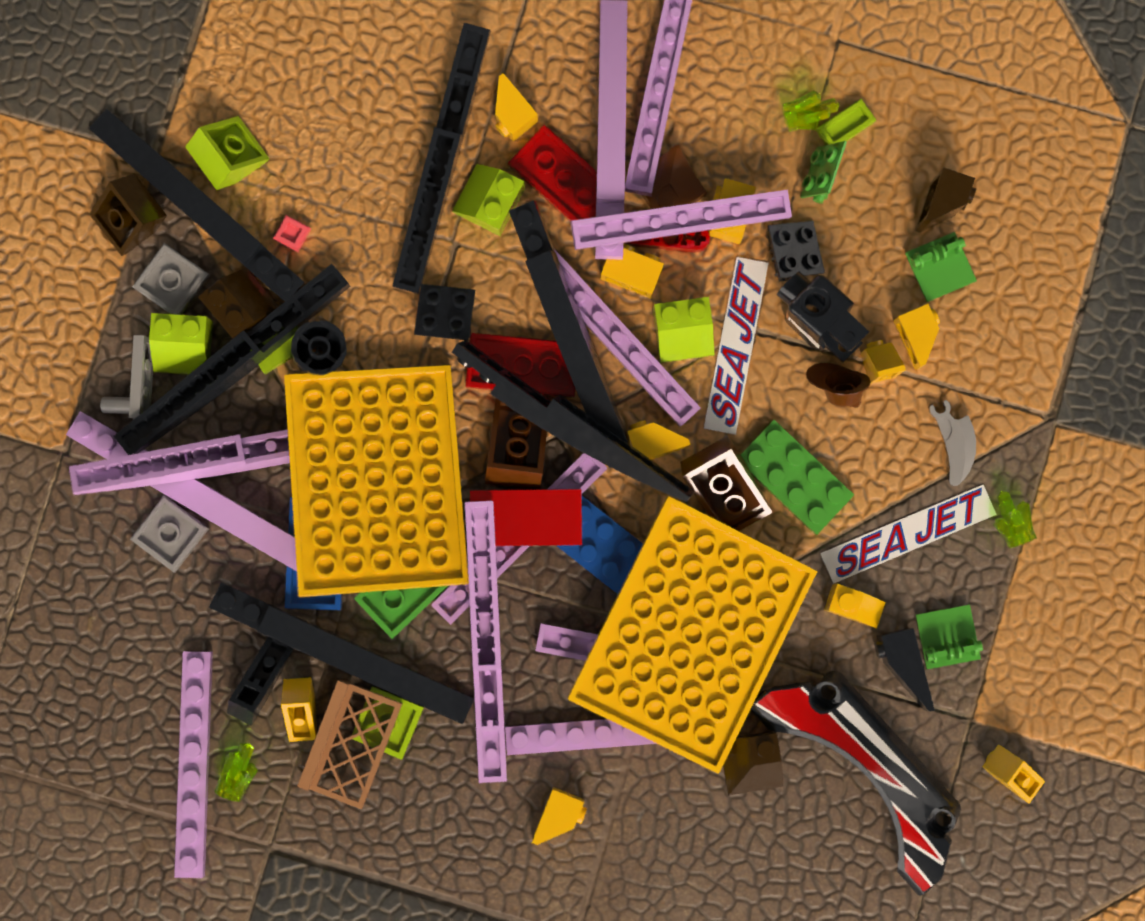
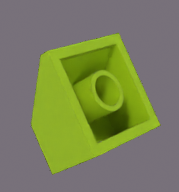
M239 116L199 127L185 146L216 190L238 183L270 159Z
M476 164L452 213L501 237L511 217L509 211L516 208L525 190V183L523 180L501 169Z
M709 297L654 304L653 317L660 363L714 356L713 321Z
M151 313L149 344L153 372L190 374L211 357L213 321L207 316Z

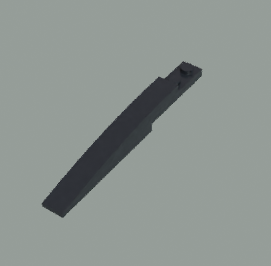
M468 23L463 24L392 287L417 294L420 293L477 92V83L491 34L490 29Z
M108 109L88 128L284 302L288 301L292 295L306 285L303 280L268 251L256 238Z
M533 200L510 210V216L527 258L525 261L585 412L630 444L580 309L573 300L537 202Z
M330 264L247 333L244 330L113 437L128 455L140 453L259 366L258 364L294 336L297 329L304 323L309 322L310 319L351 287L334 265ZM278 334L273 339H271L267 344L264 345L262 343L265 340L272 337L273 335Z
M464 340L457 343L451 352L458 357L459 363L480 373L479 376L484 381L496 384L490 394L572 447L633 479L685 502L695 493L693 489L562 395L550 401L468 341Z
M220 583L209 608L254 628L268 637L458 723H464L474 701V698L333 632L311 624L226 583Z

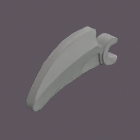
M945 400L942 402L944 406L943 413H937L933 405L929 406V413L936 419L945 443L949 462V483L952 486H958L966 478L974 463L976 437L969 416L959 420L954 419L950 414V403Z

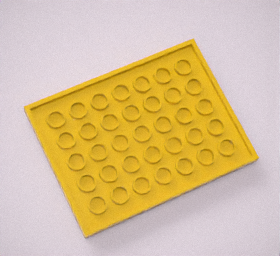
M451 365L338 371L326 375H311L309 373L284 375L299 597L468 584Z
M667 496L567 699L719 774L818 571Z

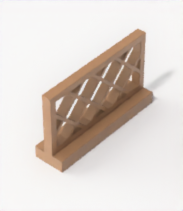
M342 678L337 681L297 787L307 791L309 789L362 810L403 703L352 684L353 682ZM357 692L364 695L368 707L354 712L350 702L353 693ZM370 698L375 699L379 702L372 704ZM382 703L395 707L391 718L380 722L374 707ZM348 708L350 715L344 717ZM370 709L376 725L362 730L356 715ZM352 717L359 733L344 738L340 726L342 721ZM388 723L387 729L384 732L382 725ZM379 728L383 738L380 745L370 748L364 733ZM338 734L341 741L334 743ZM360 736L367 751L352 756L346 741ZM342 744L348 759L335 765L330 753L333 747ZM379 749L376 757H374L372 752ZM368 754L373 765L371 771L361 775L354 760ZM328 760L330 767L324 769ZM350 762L356 777L342 783L336 768ZM332 770L338 785L331 789L318 785L322 774ZM368 776L366 784H364L362 778ZM358 780L363 791L359 801L349 797L344 786ZM340 788L342 794L335 792V790Z

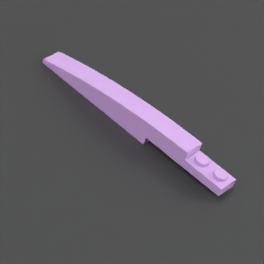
M625 0L600 1L596 217L624 213L627 1ZM623 243L595 247V259L623 260Z
M79 412L68 430L67 436L106 459L128 456L113 437L117 432L87 414ZM144 449V450L141 451L140 453L149 452V451L146 450V449ZM197 479L150 485L297 571L295 537Z
M288 429L240 438V435H234L69 466L73 494L158 485L290 463Z
M493 501L465 502L479 783L506 782Z

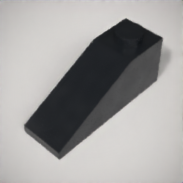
M905 628L876 635L878 642H875L874 646L878 659L882 658L883 663L923 710L934 711L914 628Z
M268 637L230 697L227 713L252 726L294 648Z

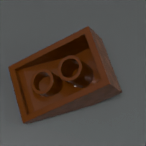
M497 398L495 399L485 484L540 490L547 431Z
M728 435L680 462L682 477L688 486L695 491V496L709 517L740 531L773 513L745 461Z

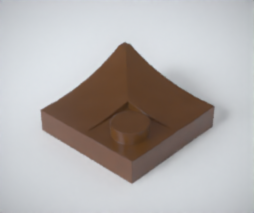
M677 144L659 158L651 197L641 196L651 209L696 203L706 197L707 192Z

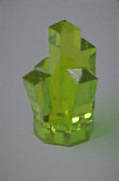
M813 90L794 101L782 104L788 132L798 129L816 130L819 125L818 121L828 119L831 113L838 111L839 102L835 98L820 101V93Z
M1001 491L997 498L1003 518H996L994 527L1005 538L1008 548H1014L1037 539L1032 525L1030 505L1021 501L1016 506V509L1009 492Z
M241 743L238 751L227 754L222 773L214 791L218 796L240 802L243 799L248 785L258 771L255 764L249 763L254 751L250 743Z

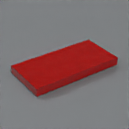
M544 124L508 162V166L570 222L595 218L597 171Z
M471 333L470 343L542 395H562L563 397L575 398V386L556 341ZM467 367L466 388L493 390L496 384L484 381L479 376L480 373L472 367Z
M581 489L470 491V502L493 501L495 546L582 545Z

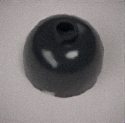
M324 320L304 323L297 329L291 341V354L294 363L301 371L311 375H326L334 372L341 366L347 353L344 334L336 325Z

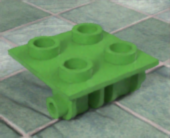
M846 141L816 147L810 158L811 165L808 175H806L802 182L803 190L800 198L813 197V201L820 204L828 198L847 144Z
M955 232L905 253L926 302L977 281L962 249L965 247V241L962 237L957 238Z
M970 604L915 615L926 669L981 659L980 652L983 651V646L980 640L977 641Z

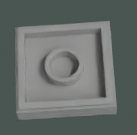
M164 243L132 287L168 313L182 315L210 275Z
M164 495L130 540L172 572L176 573L209 528Z

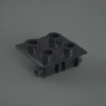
M813 221L767 226L768 234H766V238L769 240L771 249L769 252L774 255L771 261L775 262V277H778L779 282L789 280L798 271L804 276L825 273Z
M421 284L414 335L469 341L476 290Z

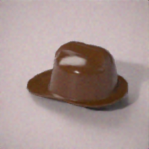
M832 363L814 364L806 372L807 380L817 388L824 390L827 400L832 405L840 407H859L863 391L869 388L871 384L870 377L866 374Z

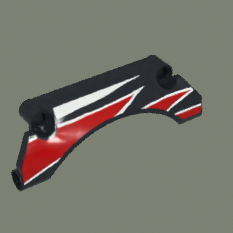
M829 671L814 687L809 682L773 686L770 690H764L757 695L750 710L767 729L773 732L802 736L833 749L857 766L876 787L890 811L896 828L899 849L897 873L918 896L925 894L941 881L952 839L946 833L955 827L961 812V805L850 684L845 676L838 671ZM827 684L832 685L836 691L829 689ZM941 811L947 812L950 816L944 815Z

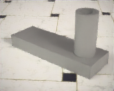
M134 335L130 397H102L100 407L103 413L129 414V418L135 419L151 406L153 365L149 337L144 335Z

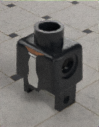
M798 271L777 293V296L788 305L785 314L786 323L814 350L817 348L823 351L826 347L842 363L862 345L863 342L861 340L869 333L850 314L854 302L823 275H818L810 282ZM812 306L816 308L818 312H811L807 309V307ZM840 344L846 352H841L838 345Z

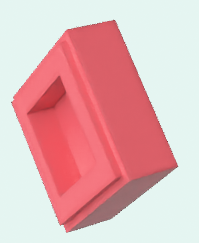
M286 215L273 239L298 253L311 228Z

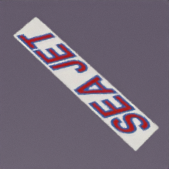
M741 257L736 258L704 429L736 435L768 269L767 262Z
M981 485L820 554L834 584L997 514L984 485Z

